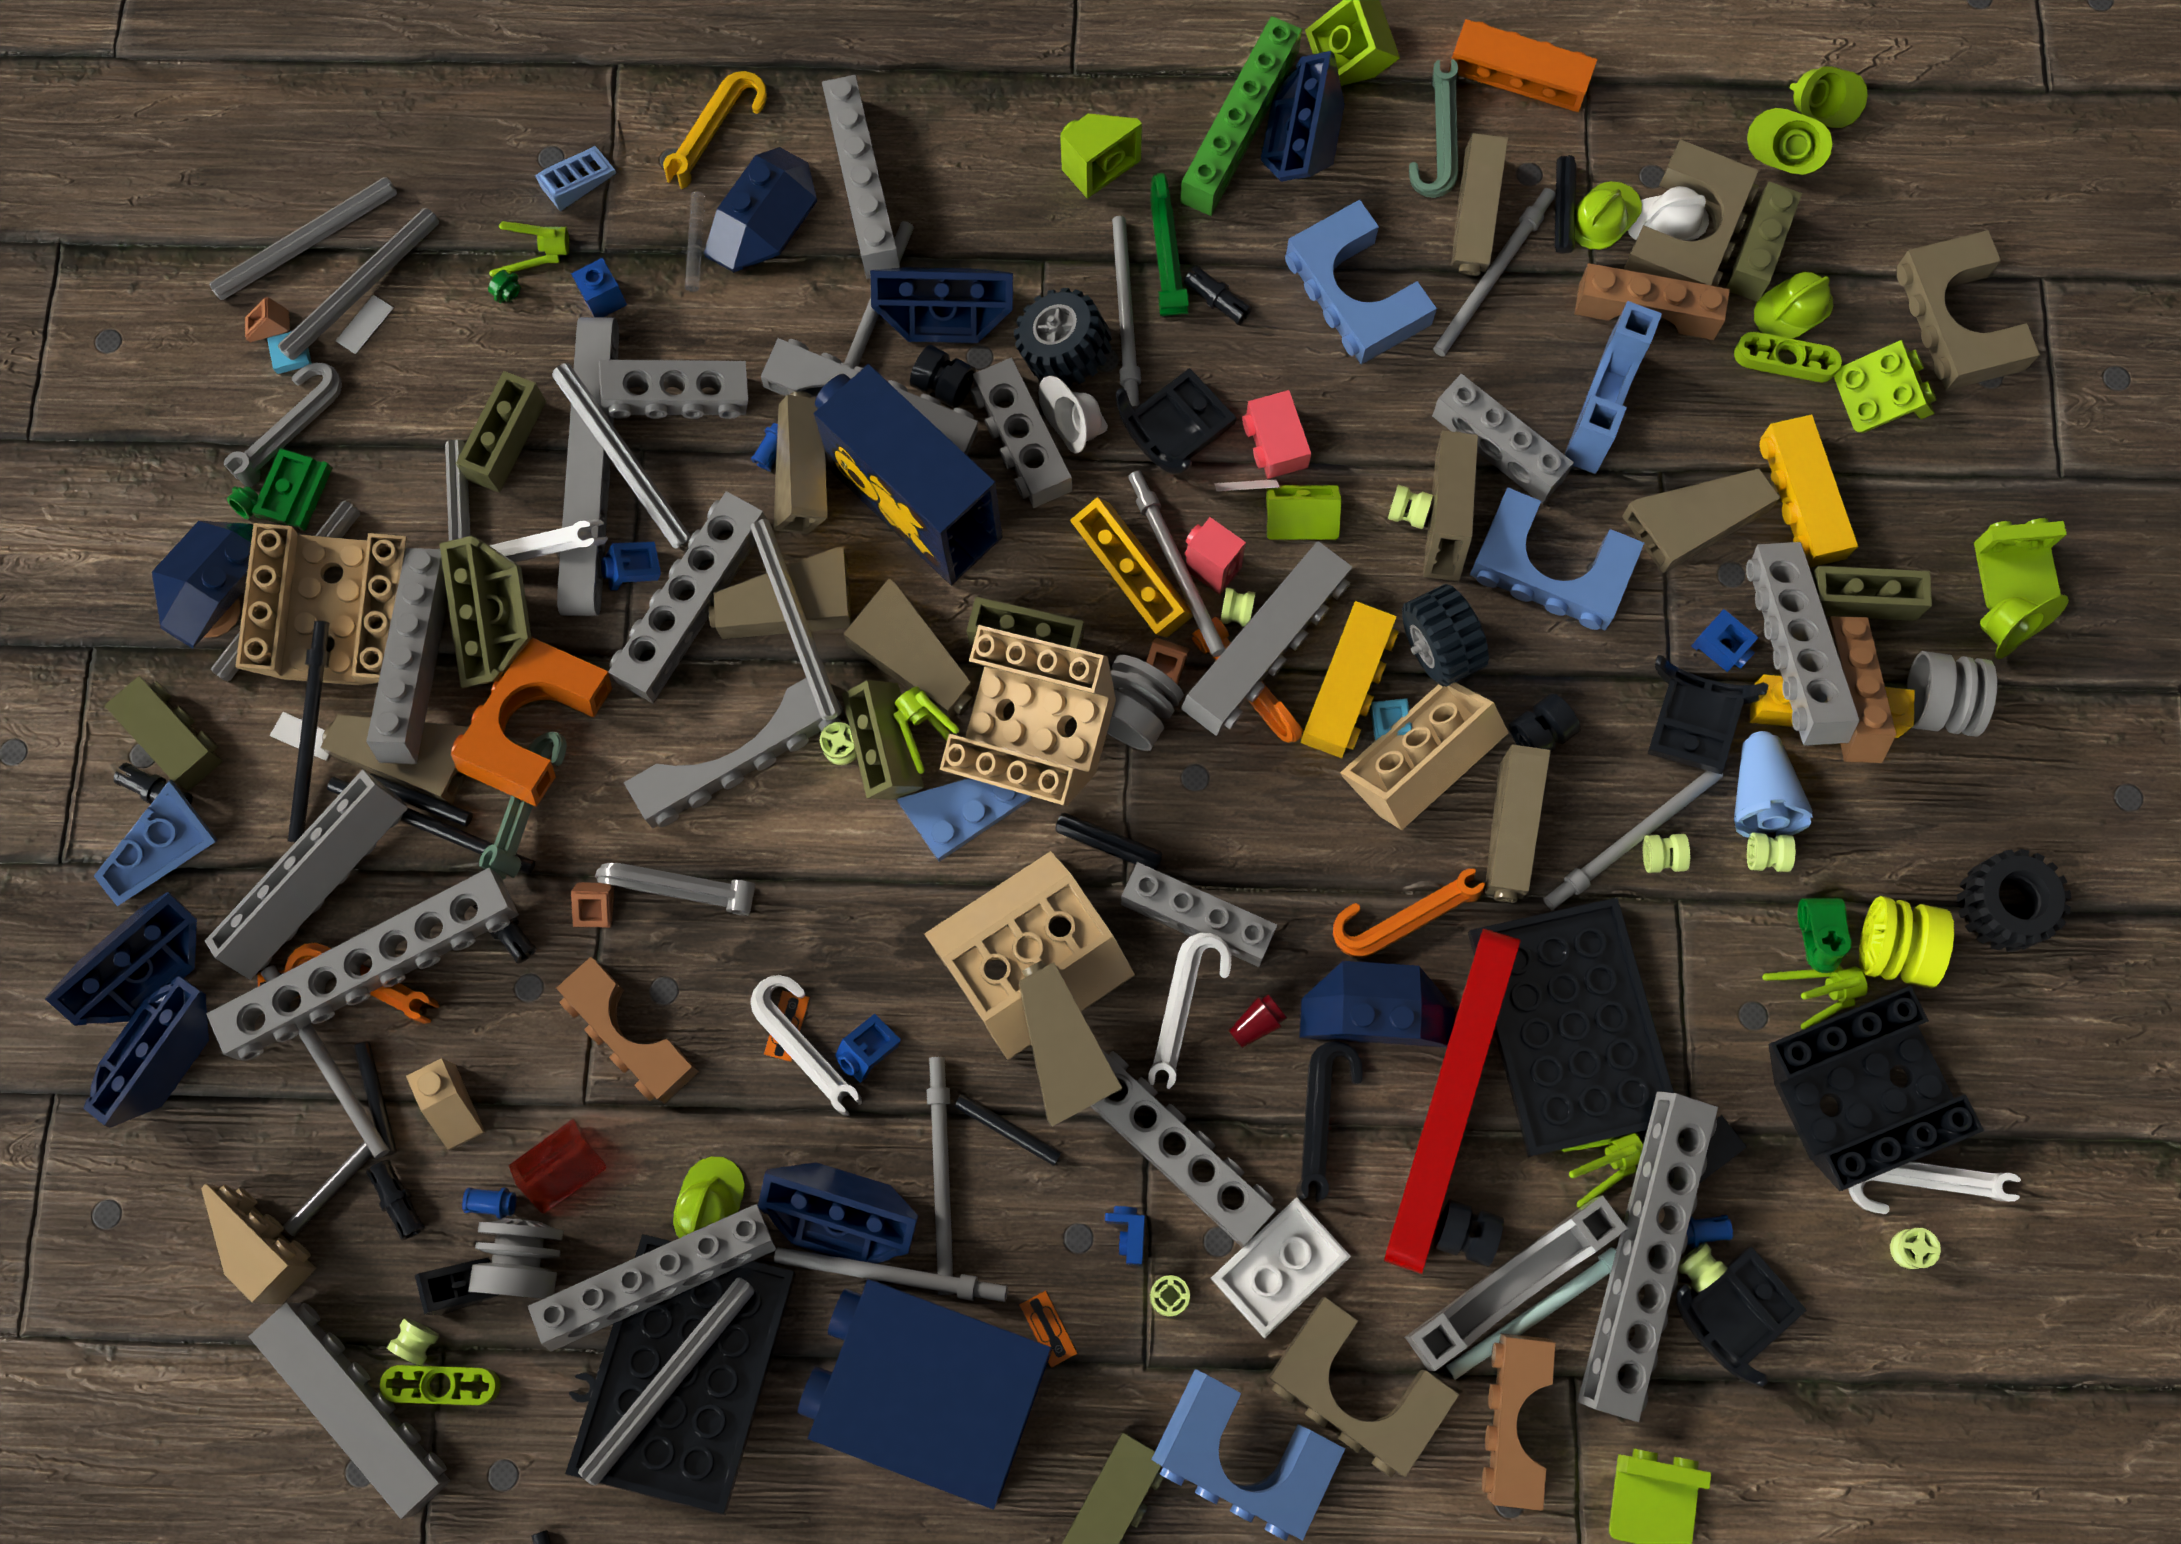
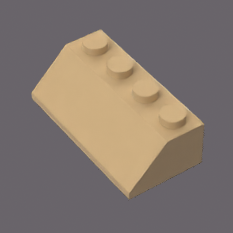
M1456 682L1447 687L1438 684L1411 708L1404 718L1401 717L1390 727L1392 729L1387 734L1379 737L1340 773L1378 816L1403 830L1509 732L1494 702ZM1410 721L1412 729L1405 735H1397L1399 734L1397 732Z

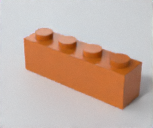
M1465 19L1452 59L1458 64V76L1578 113L1597 62L1596 58L1589 57L1582 52L1569 51L1556 47L1549 42H1540L1521 36L1516 32H1507L1491 27L1484 22H1474Z

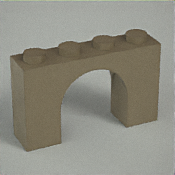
M1680 139L1659 186L1666 189L1678 186L1688 187L1699 195L1705 196V208L1712 217L1714 233L1702 240L1684 241L1643 225L1623 270L1717 287L1723 275V272L1718 271L1721 262L1727 263L1735 246V243L1730 241L1733 233L1739 234L1747 217V214L1742 213L1745 204L1751 205L1759 186L1753 183L1759 170Z
M1989 230L1910 249L1896 267L1898 282L1905 288L1909 298L1910 312L1917 318L1921 328L1922 342L1926 348H1929L1934 361V372L1937 378L1942 381L1945 391L2026 371L2040 356L2027 323L1990 333H1979L1959 325L1946 308V289L1988 278L2001 262Z
M1323 1297L1268 1376L1275 1383L1271 1390L1290 1404L1295 1398L1308 1407L1304 1414L1322 1428H1325L1328 1423L1342 1432L1338 1440L1356 1453L1361 1448H1364L1375 1457L1371 1464L1388 1477L1392 1478L1395 1472L1400 1476L1406 1477L1459 1394L1428 1371L1420 1370L1396 1407L1387 1415L1375 1420L1365 1421L1355 1419L1346 1414L1337 1405L1332 1396L1329 1386V1370L1335 1355L1358 1321L1329 1299Z

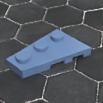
M968 778L898 798L897 802L940 862L1029 802L1031 796Z
M169 780L129 833L95 873L94 878L116 906H119L215 843L217 838L175 783Z

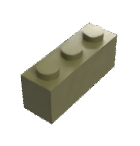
M1772 182L1767 183L1756 203L1725 288L1730 289L1729 292L1756 302L1759 301L1771 281L1802 196L1801 192Z
M503 371L455 463L468 481L493 491L501 492L546 403V399L536 383Z
M1818 566L1811 573L1826 617H1868V619L1916 621L1932 607L1930 571Z
M975 597L967 627L969 645L972 646L978 625L1080 650L1084 638V621L979 597Z
M138 676L104 706L174 783L190 791L223 762L214 752L218 745L204 731L198 734L191 727L195 720L181 706L174 708L168 700L172 695L158 681L150 684Z
M866 680L842 693L867 799L897 800L924 787L921 774L917 772L901 727L893 717V714L898 711L894 702L901 696L898 683Z
M1121 1433L1062 1544H1128L1122 1538L1129 1525L1137 1528L1145 1514L1148 1505L1142 1501L1148 1489L1151 1487L1157 1491L1164 1478L1160 1475L1163 1467L1151 1460L1155 1450L1127 1433Z

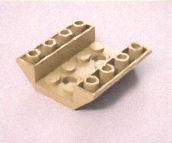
M254 523L235 667L284 680L307 681L309 666L305 665L307 649H311L314 621H325L330 623L328 637L334 639L335 645L330 652L329 667L324 668L323 683L347 685L378 683L406 550L407 537L368 533L367 540L298 535L292 526ZM337 566L343 569V576L338 582L327 583L324 581L323 575L328 568Z
M978 625L969 661L985 667L966 737L949 733L939 770L1068 806L1097 772L1115 706L1116 697L1108 657ZM1012 701L1015 711L1013 716L1006 721L1003 715L1004 708ZM1074 717L1077 723L1076 731L1072 736L1067 737L1065 725L1069 719Z
M1051 851L924 934L969 999L1007 1060H1010L1031 1046L1019 988V981L1025 978L1022 971L1042 960L1046 966L1054 962L1080 1011H1083L1135 976L1113 934L1074 877ZM1056 918H1065L1071 923V930L1064 937H1056L1049 930L1050 923ZM992 960H1000L1007 966L1005 976L999 980H992L985 975V967Z

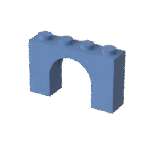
M1358 200L1289 238L1285 260L1289 269L1294 274L1298 273L1304 281V288L1312 301L1317 300L1322 307L1323 316L1327 324L1331 328H1336L1340 333L1347 353L1351 356L1355 355L1362 365L1431 326L1437 308L1418 281L1377 302H1361L1352 299L1338 287L1333 275L1334 270L1346 259L1375 244L1379 228L1363 203Z
M1627 301L1608 339L1564 455L1574 462L1572 466L1594 474L1598 471L1615 440L1627 408L1622 405L1638 367L1652 342L1662 313Z
M1507 487L1470 576L1475 577L1484 586L1505 589L1518 600L1525 602L1534 601L1544 605L1545 609L1552 614L1559 616L1568 615L1578 619L1579 623L1586 628L1593 630L1602 629L1605 631L1616 614L1644 542L1610 529L1601 543L1591 570L1587 574L1569 581L1551 579L1540 573L1532 565L1526 551L1527 534L1541 501Z
M1195 1369L1151 1459L1163 1467L1160 1475L1182 1486L1185 1479L1198 1485L1195 1493L1214 1504L1218 1503L1220 1497L1232 1503L1230 1512L1251 1523L1255 1516L1267 1522L1264 1528L1266 1531L1287 1541L1289 1534L1303 1541L1345 1448L1297 1424L1278 1466L1267 1478L1250 1485L1232 1483L1222 1469L1219 1459V1444L1222 1433L1241 1393Z

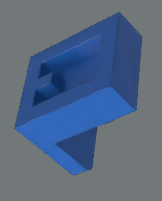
M655 542L612 543L606 556L602 557L601 560L602 576L604 579H608L610 591L618 590L622 582L658 581L661 576Z
M873 1014L842 1039L835 1057L846 1074L854 1076L859 1082H862L867 1078L870 1070L899 1046L901 1039L876 1014Z
M1114 1206V1213H1105V1223L1128 1225V1232L1120 1231L1119 1255L1126 1256L1127 1265L1142 1266L1145 1215H1137V1208Z

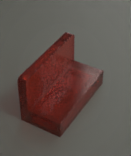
M574 1118L508 1165L516 1186L541 1213L549 1211L606 1169L605 1162L590 1146L582 1128Z

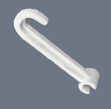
M594 519L579 521L573 526L490 545V547L513 562H519L579 547L599 546L604 544L608 538H594L592 536L591 530L594 526L604 525L603 521Z
M1200 932L1192 935L1182 944L1179 950L1155 1059L1149 1071L1148 1079L1151 1085H1154L1156 1074L1159 1070H1165L1169 1074L1167 1089H1170L1176 1081V1067L1200 960L1205 949L1215 948L1220 952V976L1222 978L1229 976L1231 952L1226 942L1215 934Z
M776 975L762 980L753 990L751 997V1008L756 1019L831 1100V1104L841 1115L849 1116L850 1113L842 1106L841 1101L843 1097L849 1095L860 1105L862 1104L860 1094L854 1087L848 1085L771 1000V993L777 987L786 988L799 999L805 996V991L798 983L786 976Z
M1909 1162L1848 1188L1853 1201L1862 1209L1874 1213L1887 1214L1890 1210L1887 1204L1870 1200L1864 1195L1863 1187L1866 1182L1873 1180L1985 1196L1996 1201L2009 1202L2018 1200L2020 1196L2006 1194L2002 1189L2004 1181L2020 1182L2021 1179L2012 1173H1987Z

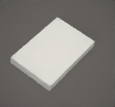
M1296 1197L1210 1279L1263 1338H1266L1351 1256Z

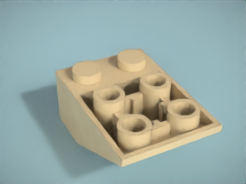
M205 1184L201 1189L224 1275L252 1303L282 1305L316 1269L307 1260L311 1254L297 1241L293 1240L290 1243L281 1234L284 1230L283 1226L271 1215L265 1214L263 1216L254 1207L257 1204L256 1199L241 1187L232 1189L225 1184L222 1187Z

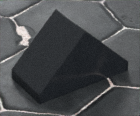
M489 1257L416 1274L415 1279L424 1315L442 1316L498 1296L499 1294L468 1292L472 1265L490 1263Z

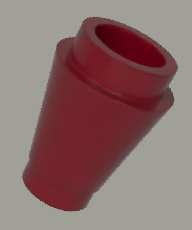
M1267 994L1262 999L1257 997L1235 1022L1234 1026L1229 1029V1032L1238 1044L1244 1048L1247 1044H1251L1281 1028L1280 1023L1287 1019V1017L1271 996Z

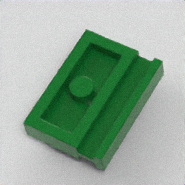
M280 448L252 513L257 518L284 526H292L305 532L333 468L327 462H319L311 457Z

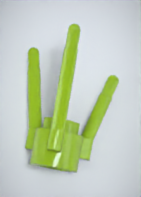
M501 222L499 228L502 230L537 235L539 252H545L546 255L493 269L489 274L491 277H494L501 270L512 273L546 263H560V255L569 254L568 228L540 227L515 222Z
M916 686L896 699L894 704L898 711L893 714V717L901 727L917 772L922 774L925 769L908 722L912 721L916 726L928 719L946 741L950 733L946 727L954 734L959 733V728L929 699L924 690L921 691Z
M1839 965L1838 969L1831 973H1821L1813 969L1765 973L1762 976L1765 981L1829 977L1825 981V986L1805 991L1801 994V998L1806 1000L1828 994L1832 1000H1838V1002L1801 1024V1029L1803 1030L1820 1023L1844 1008L1854 1006L1855 998L1865 996L1868 991L1866 978L1863 972L1856 966L1843 970Z
M1635 1133L1562 1150L1563 1152L1609 1145L1605 1148L1606 1156L1569 1172L1570 1178L1587 1174L1608 1164L1615 1170L1620 1168L1619 1171L1580 1199L1576 1204L1578 1208H1581L1593 1198L1599 1197L1624 1177L1637 1172L1636 1165L1639 1164L1643 1144Z

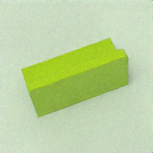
M1279 485L1278 488H1266L1268 539L1336 540L1339 538L1341 496L1338 485Z

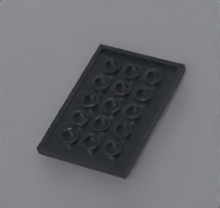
M1618 897L1471 929L1468 932L1474 956L1483 928L1521 939L1494 1032L1528 1157L1647 1131L1657 1091L1674 1093Z
M642 1234L635 1258L672 1241ZM751 1261L613 1323L565 1474L583 1479L578 1473L581 1466L736 1278L740 1277L754 1288V1294L598 1483L726 1516L796 1275L795 1272Z

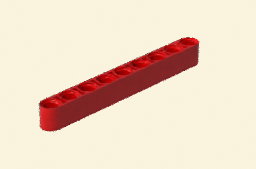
M1484 928L1482 930L1384 1258L1386 1263L1419 1274L1423 1273L1521 939Z

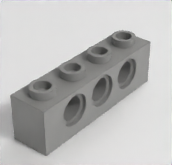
M1012 357L974 373V388L970 389L976 407L978 409L984 407L989 417L985 419V423L993 439L998 437L1003 446L999 450L1007 469L1013 467L1018 476L1014 481L1021 498L1025 499L1028 497L1033 508H1036L1072 492V477ZM1001 401H1010L1013 403L1008 408H1000L996 406ZM1017 430H1023L1028 433L1023 438L1011 436ZM1031 460H1038L1043 463L1040 467L1034 469L1026 466Z
M599 361L600 407L605 415L621 419L627 418L630 415H646L649 418L659 419L667 415H683L685 418L696 419L703 415H719L721 418L732 419L740 415H746L748 404L746 361ZM640 387L646 392L641 395H635L629 389ZM675 387L680 389L682 393L671 395L665 389ZM710 387L714 388L718 393L707 395L702 389Z
M1460 374L1437 400L1432 417L1452 432L1478 435L1477 452L1535 499L1540 500L1542 504L1566 479L1574 462L1463 374Z
M1137 862L1121 896L1122 906L1188 936L1204 932L1221 937L1228 945L1231 955L1257 967L1260 966L1277 927V924L1139 862Z

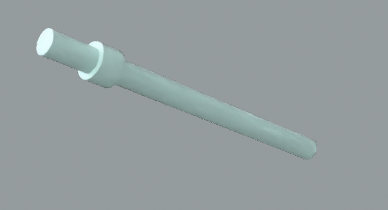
M1611 1247L1598 1256V1262L1445 1366L1451 1377L1456 1380L1491 1356L1494 1342L1499 1343L1500 1333L1523 1334L1610 1274L1616 1249Z

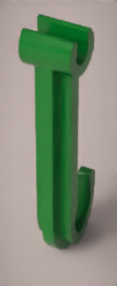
M1156 173L1151 181L1150 202L1161 291H1158L1160 316L1188 314L1187 289L1182 288L1174 216L1167 176L1164 173Z

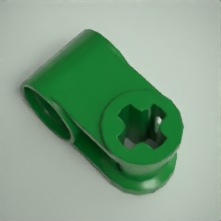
M1801 898L1798 904L1797 917L1799 928L1802 931L1807 962L1818 972L1831 973L1838 969L1842 962V957L1847 955L1851 948L1845 903L1842 898Z

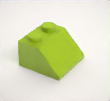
M1342 0L1305 29L1313 54L1328 51L1334 53L1341 86L1375 78L1400 59L1380 0Z
M1088 113L1079 120L1069 122L1060 133L1062 171L1087 199L1141 161L1142 123L1138 118Z

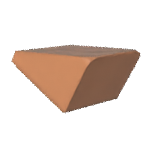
M269 297L264 298L245 317V337L249 342L280 335L290 330L288 309Z
M1155 638L1146 663L1162 671L1178 685L1190 649Z
M577 883L571 891L573 927L611 928L614 886L603 883Z

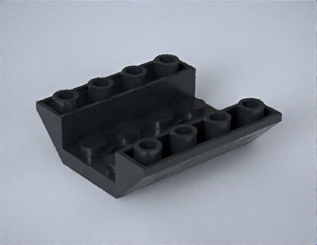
M1911 985L1768 1044L1774 1085L1809 1158L1839 1191H1843L1984 1131L1966 1094L1953 1097L1918 1027L1929 1020ZM1894 1066L1903 1069L1907 1075V1083L1903 1088L1895 1086L1890 1080V1070ZM1824 1095L1831 1096L1837 1102L1838 1112L1834 1117L1825 1115L1820 1108V1100Z

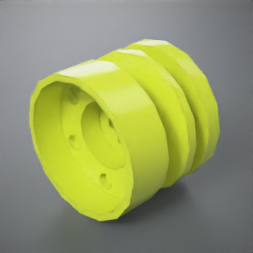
M1877 897L1869 907L1861 932L1859 945V965L1861 971L1867 976L1876 977L1880 975L1887 980L1896 978L1900 973L1901 980L1906 984L1930 989L1936 987L1945 975L1953 950L1954 920L1951 912L1947 909L1924 904L1916 906L1912 911L1910 903L1907 901L1898 900L1895 902L1889 897Z

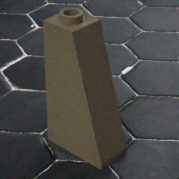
M1473 133L1464 151L1451 268H1459V273L1464 275H1479L1480 271L1486 272L1490 265L1508 137Z
M807 392L787 394L778 407L773 530L809 534L827 519L825 449L813 414L817 410L815 407L816 398H812V395Z
M1444 430L1441 432L1435 457L1432 485L1433 497L1430 504L1423 577L1458 582L1460 580L1472 539L1478 435Z
M1755 469L1636 499L1628 505L1622 517L1638 540L1644 542L1643 547L1664 574L1769 512L1780 499V496L1777 494L1774 482L1770 478L1765 477L1760 469Z
M835 547L787 565V570L810 631L849 628L852 624L848 559L844 547ZM768 573L714 593V606H709V621L711 628L716 627L721 639L790 633Z
M888 579L844 632L843 635L847 646L907 690L916 686L921 691L924 690L929 699L952 720L957 713L962 715L972 703L973 697L971 695L973 690L971 682L895 582Z
M337 714L334 722L326 727L322 737L323 743L320 748L333 758L448 804H453L467 776L457 771L451 756V749L456 738L461 734L464 735L469 728L468 726L425 722L417 764L378 762L366 742L371 717Z
M1512 744L1499 764L1484 894L1494 895V899L1497 901L1515 903L1517 899H1522L1529 892L1550 750Z
M1042 960L1022 971L1025 978L1019 981V988L1046 1116L1050 1126L1053 1127L1122 1089L1055 963L1053 962L1046 966Z

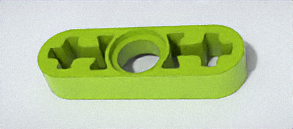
M1760 332L1744 334L1734 349L1736 361L1745 368L1820 383L1831 380L1842 364L1839 352L1830 346ZM1749 345L1755 346L1754 349L1758 352L1756 356L1750 355V349L1747 348ZM1773 348V351L1771 352L1769 359H1767V356L1770 353L1767 352L1768 349ZM1789 350L1793 352L1797 362L1791 365L1783 363L1779 358V351ZM1805 359H1806V362H1808V364L1806 365V367H1805V366H1802V364H1803V362L1805 361ZM1819 359L1825 360V365L1828 366L1826 370L1821 369V363L1817 362Z
M396 1365L387 1369L380 1380L382 1395L388 1401L395 1403L485 1405L492 1402L498 1396L501 1387L500 1379L493 1370L475 1367ZM401 1372H403V1379L420 1380L419 1388H404L401 1390L400 1395L399 1389L392 1387L393 1379L400 1378ZM439 1373L447 1375L451 1383L448 1393L443 1397L435 1396L430 1389L431 1380ZM460 1373H463L462 1379H460ZM480 1375H482L483 1382L489 1383L488 1391L481 1392L480 1398H478V1392L475 1390H460L461 1382H477ZM459 1391H460L461 1399H458V1398H457V1395L459 1394Z

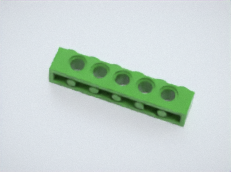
M1273 16L1270 17L1182 180L1180 203L1212 216L1269 110L1272 100L1278 93L1299 53L1301 28Z

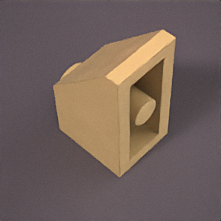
M441 1058L406 1076L421 1112L448 1150H452L485 1133L456 1064Z

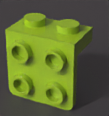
M1900 340L1841 366L1834 375L1850 421L1857 433H1865L1912 412L1920 420L1935 414L1931 403L1936 401V396L1929 381L1923 383L1918 371L1924 369V366L1916 349L1910 351L1903 341Z
M2039 518L2018 525H2012L2011 521H2001L1990 525L1989 529L1974 542L1985 603L1988 609L1991 610L2002 600L2012 597H2025L2041 604L2054 596L2061 595L2051 548L2067 535L2064 521L2049 522L2046 518Z
M1634 1448L1632 1457L1618 1454L1609 1523L1610 1536L1616 1540L1635 1544H1692L1698 1489H1710L1711 1472L1698 1470L1699 1461L1674 1457L1673 1465L1657 1462L1658 1453Z

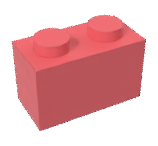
M1287 390L1248 401L1247 413L1245 416H1242L1243 426L1248 437L1253 436L1256 444V447L1253 448L1255 462L1259 469L1264 468L1267 479L1308 468L1311 451L1290 391Z
M1209 517L1203 526L1197 524L1189 533L1186 539L1188 547L1184 555L1186 556V567L1189 573L1221 595L1242 568L1246 542Z

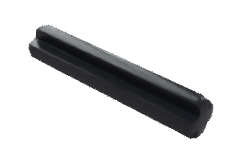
M1572 155L1560 156L1556 162L1554 246L1556 252L1560 254L1571 253L1575 249L1576 162L1575 157Z
M1062 813L1056 823L1055 829L1057 833L1133 864L1139 862L1157 870L1161 863V851L1068 813Z

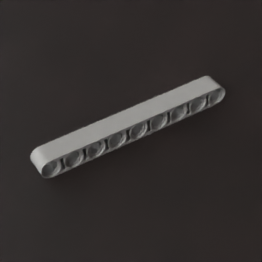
M615 317L578 318L576 329L574 371L600 406L599 361L618 360V322ZM572 404L562 528L573 526L575 523L583 520L599 519L604 522V525L594 526L591 534L594 538L606 537L611 459ZM606 415L613 425L614 418L609 415ZM605 543L599 546L579 547L560 552L557 606L561 616H598L600 614L603 586L601 560L605 556Z

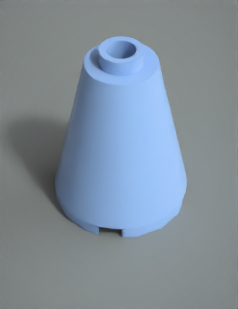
M1767 731L1755 732L1742 744L1734 814L1736 832L1749 838L1752 832H1775L1776 836L1778 834L1794 835L1800 833L1811 825L1810 817L1813 818V811L1781 739Z

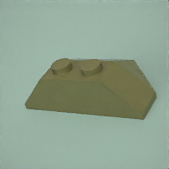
M467 536L439 543L460 687L465 689L496 682L532 639L521 566L475 536Z

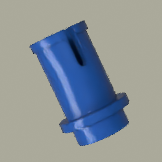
M773 423L771 427L765 428L764 432L766 435L755 454L751 457L753 463L758 462L757 466L766 471H771L776 461L778 424Z
M469 1187L463 1195L462 1209L464 1213L496 1215L498 1219H502L514 1214L517 1202L516 1193L510 1192L508 1188L504 1187L500 1191Z
M1724 1214L1717 1217L1695 1220L1691 1216L1686 1233L1688 1237L1687 1245L1691 1248H1697L1700 1243L1731 1240L1733 1229L1728 1215Z

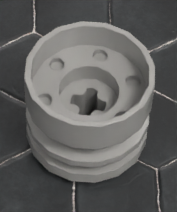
M1921 651L1911 666L1906 683V689L1915 690L1914 726L1912 728L1938 732L1945 725L1947 731L1952 734H1960L1962 732L1967 736L1978 737L1981 735L1990 722L1997 695V674L1992 660L1980 658L1974 660L1971 657L1961 656L1955 662L1952 655Z
M1118 655L1112 665L1113 670H1111L1116 702L1107 734L1133 748L1151 751L1164 729L1159 718H1171L1175 711L1173 706H1178L1184 694L1171 678L1152 665L1135 657Z
M502 1218V1220L493 1222H479L478 1233L496 1235L495 1243L476 1242L475 1249L493 1254L492 1263L472 1265L468 1292L543 1299L555 1294L557 1273L541 1268L540 1265L541 1259L560 1257V1250L543 1248L544 1240L562 1241L564 1231L550 1227L543 1222Z

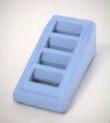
M594 146L542 170L535 177L542 190L559 211H562L615 175L616 171L599 149ZM595 160L601 169L594 171L589 163ZM584 168L589 175L583 177L579 170ZM573 175L576 181L570 182L567 178ZM562 183L564 186L558 188L556 185Z

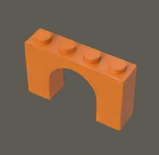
M532 638L511 663L506 673L498 681L494 682L491 695L484 705H479L472 716L471 725L465 734L459 735L454 741L451 756L457 771L537 807L556 778L551 760L516 745L505 736V728L509 718L523 705L537 700L557 701L594 718L612 690L608 671Z

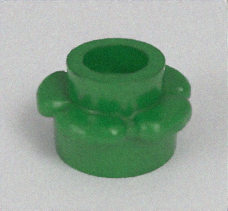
M506 270L499 271L492 278L488 286V292L494 296L496 302H512L521 290L518 282L519 276L516 273L510 274Z
M248 486L244 488L233 487V493L227 497V502L238 515L244 519H249L254 515L252 510L254 505L257 504L259 495Z

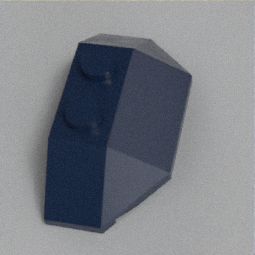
M1332 51L1301 57L1296 64L1297 69L1286 79L1272 100L1261 161L1281 182L1311 177L1334 164L1345 103L1336 59Z
M781 147L755 155L716 210L704 251L705 257L734 273L742 270L745 266L758 264L780 255L817 203L809 163Z
M930 267L870 270L871 307L908 342L979 343L1013 310V273L976 268Z
M198 521L154 568L152 580L159 623L162 630L194 649L245 591L253 524Z
M170 892L163 894L138 909L82 957L45 997V1000L74 1026L87 1025V1023L128 1022L145 998L160 988L171 984L172 980L176 977L185 978L195 969L197 918Z
M1342 961L1301 999L1299 1038L1447 1047L1454 1026L1455 1009L1420 966Z
M178 976L172 980L171 984L160 988L145 998L98 1063L91 1084L90 1097L86 1099L83 1109L104 1126L111 1128L162 1107L209 1041L206 994L184 978Z
M817 1162L767 1169L758 1202L759 1209L764 1214H768L774 1225L792 1244L829 1256L875 1264L909 1253L918 1220V1215L891 1185Z

